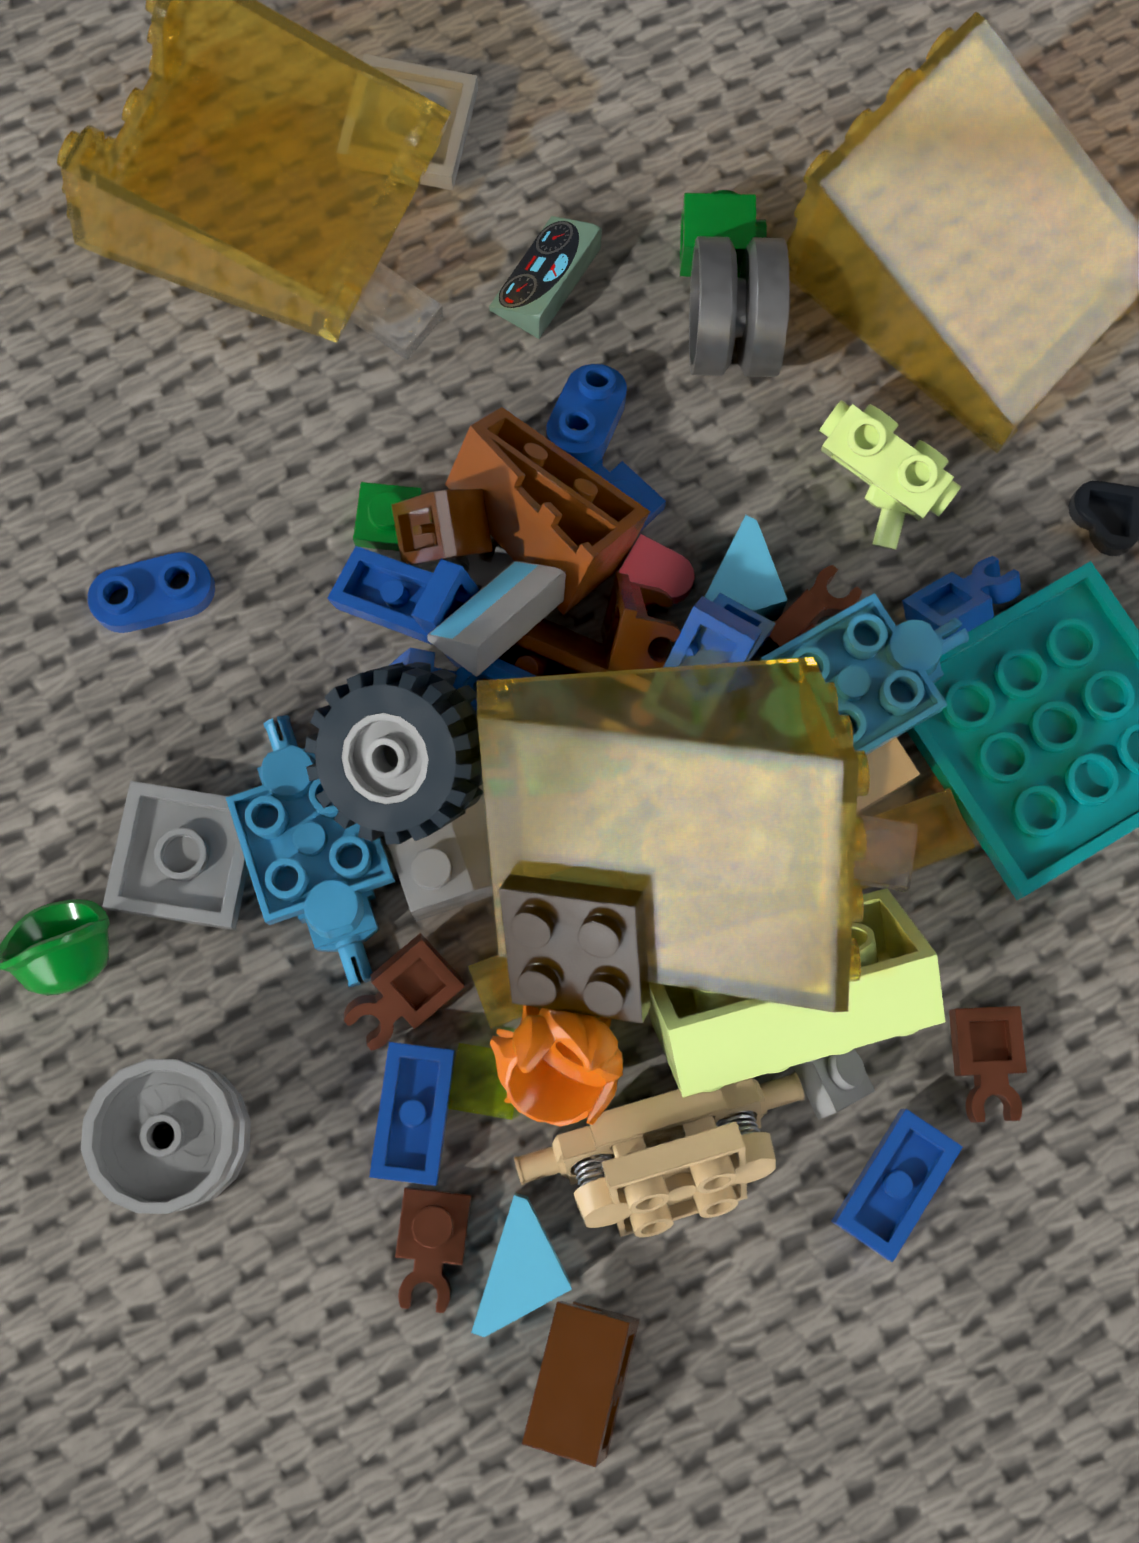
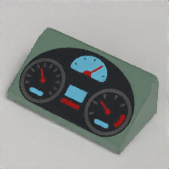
M551 216L489 305V311L540 339L600 251L602 228L593 223Z

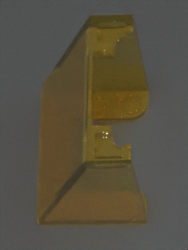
M146 0L145 9L152 14L151 25L147 35V42L152 45L153 55L149 64V73L152 75L143 90L135 87L127 98L122 112V120L125 123L116 139L111 136L105 139L103 131L92 125H87L81 133L72 130L65 138L58 154L57 165L61 167L63 178L62 193L66 195L68 206L67 218L70 219L74 244L103 257L338 343L442 142L451 111L257 0Z
M975 12L957 31L951 27L947 28L934 42L926 56V61L916 71L910 67L904 70L890 87L886 95V101L875 112L870 108L865 109L852 123L846 133L845 142L832 153L826 149L815 158L804 175L803 182L807 184L804 197L794 212V217L798 220L796 228L786 244L789 251V280L993 451L998 453L1018 432V425L1033 409L1036 410L1051 389L1116 320L1119 321L1125 314L1128 315L1139 303V223L988 21L978 12Z
M814 657L477 681V720L499 957L507 958L499 888L509 874L638 890L644 893L649 982L833 1013L848 1012L849 982L859 981L861 977L858 943L855 938H851L852 923L862 922L864 915L863 893L859 879L854 878L855 861L865 860L867 851L865 825L860 815L856 816L857 796L868 795L870 775L865 751L855 750L853 747V730L849 715H839L836 686L834 682L824 681Z

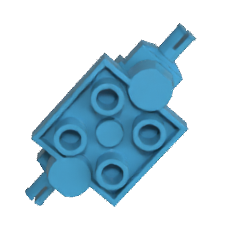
M873 593L761 657L758 666L774 691L767 695L763 705L743 716L741 726L744 741L714 757L735 760L740 758L738 760L755 764L759 762L762 766L781 772L800 761L806 767L818 760L828 777L832 776L941 712L947 706L944 698L934 685L944 675L941 670L940 658L955 647L968 642L969 636L966 628L955 633L962 625L961 621L957 618H952L948 623L936 630H933L931 625L923 620H908L896 626L876 594Z
M278 716L277 720L284 738L283 741L273 718L264 723L273 752L268 753L263 759L262 766L257 768L262 786L226 797V801L265 923L272 925L298 916L299 921L307 923L317 951H338L348 980V987H354L361 984L354 963L355 959L362 980L365 983L371 981V974L373 973L363 942L369 940L380 930L370 900L376 898L373 889L393 883L395 879L381 837L372 842L358 837L360 825L356 823L344 829L334 820L339 813L334 804L325 808L322 807L316 797L317 794L324 791L319 779L309 781L306 769L307 766L316 763L315 754L305 752V748L298 747L290 723V716Z

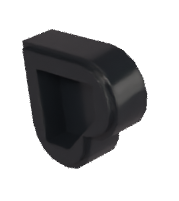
M1089 481L1082 484L1071 497L1068 507L1073 522L1080 528L1089 530L1090 540L1100 553L1108 556H1120L1127 553L1139 540V487L1105 481Z

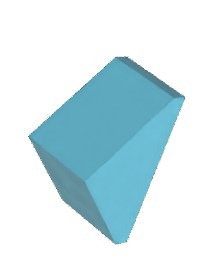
M745 515L705 598L713 602L718 594L722 593L770 621H775L781 616L788 600L758 521Z
M518 1193L514 1194L471 1333L482 1337L490 1335L572 1290L571 1282L529 1198Z

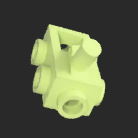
M841 400L819 430L828 437L822 445L821 451L870 486L864 499L874 507L881 509L872 544L896 550L905 514L913 516L919 521L930 510L939 517L958 493L961 486L953 481L954 476L944 470V467L949 462L945 456L921 440H918L915 446L912 447L894 434V431L899 426L898 423L886 413L871 404H868L866 409L862 411L852 404L850 407Z

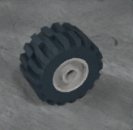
M401 662L359 673L348 678L347 684L334 687L325 696L329 705L316 709L310 721L311 724L319 728V732L307 736L305 752L315 754L316 763L307 766L306 769L309 781L319 779L324 791L316 795L322 807L325 808L334 804L339 810L334 820L344 829L357 823L360 825L358 837L372 842L385 835L386 844H402L410 838H413L414 841L420 840L466 813L465 810L475 805L484 794V791L479 786L491 780L495 767L484 762V758L496 752V737H484L482 728L491 723L492 720L487 708L477 713L474 710L471 702L478 695L470 685L456 689L453 687L457 675L445 668L431 672L430 663L414 662L404 665Z

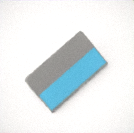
M514 561L427 635L428 642L477 677L564 601L565 572L556 567Z

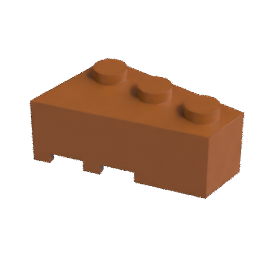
M503 407L470 425L445 483L449 490L483 489L490 535L514 561L556 567L565 572L564 601L557 606L563 615L621 567L651 512Z

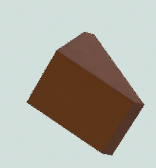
M483 489L433 491L392 504L401 562L414 565L493 551Z

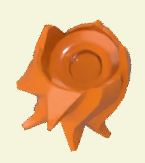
M523 1005L522 1019L516 1030L511 1032L497 1029L496 1033L499 1036H493L490 1041L495 1054L498 1078L507 1091V1097L504 1102L512 1103L518 1112L537 1122H546L562 1127L587 1118L586 1123L593 1125L615 1096L618 1079L623 1076V1056L618 1048V1040L610 1030L611 1019L545 1008L539 1010L538 1007Z

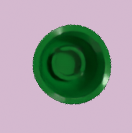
M85 899L58 901L32 910L14 925L1 942L0 970L10 972L27 991L46 996L71 992L87 985L101 974L109 960L108 928L110 921L106 911L97 903Z

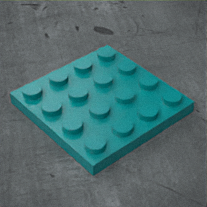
M1091 561L967 632L969 636L968 642L962 643L943 654L940 658V665L944 675L934 685L944 698L947 706L941 712L907 731L1016 900L1025 897L1139 827V630Z

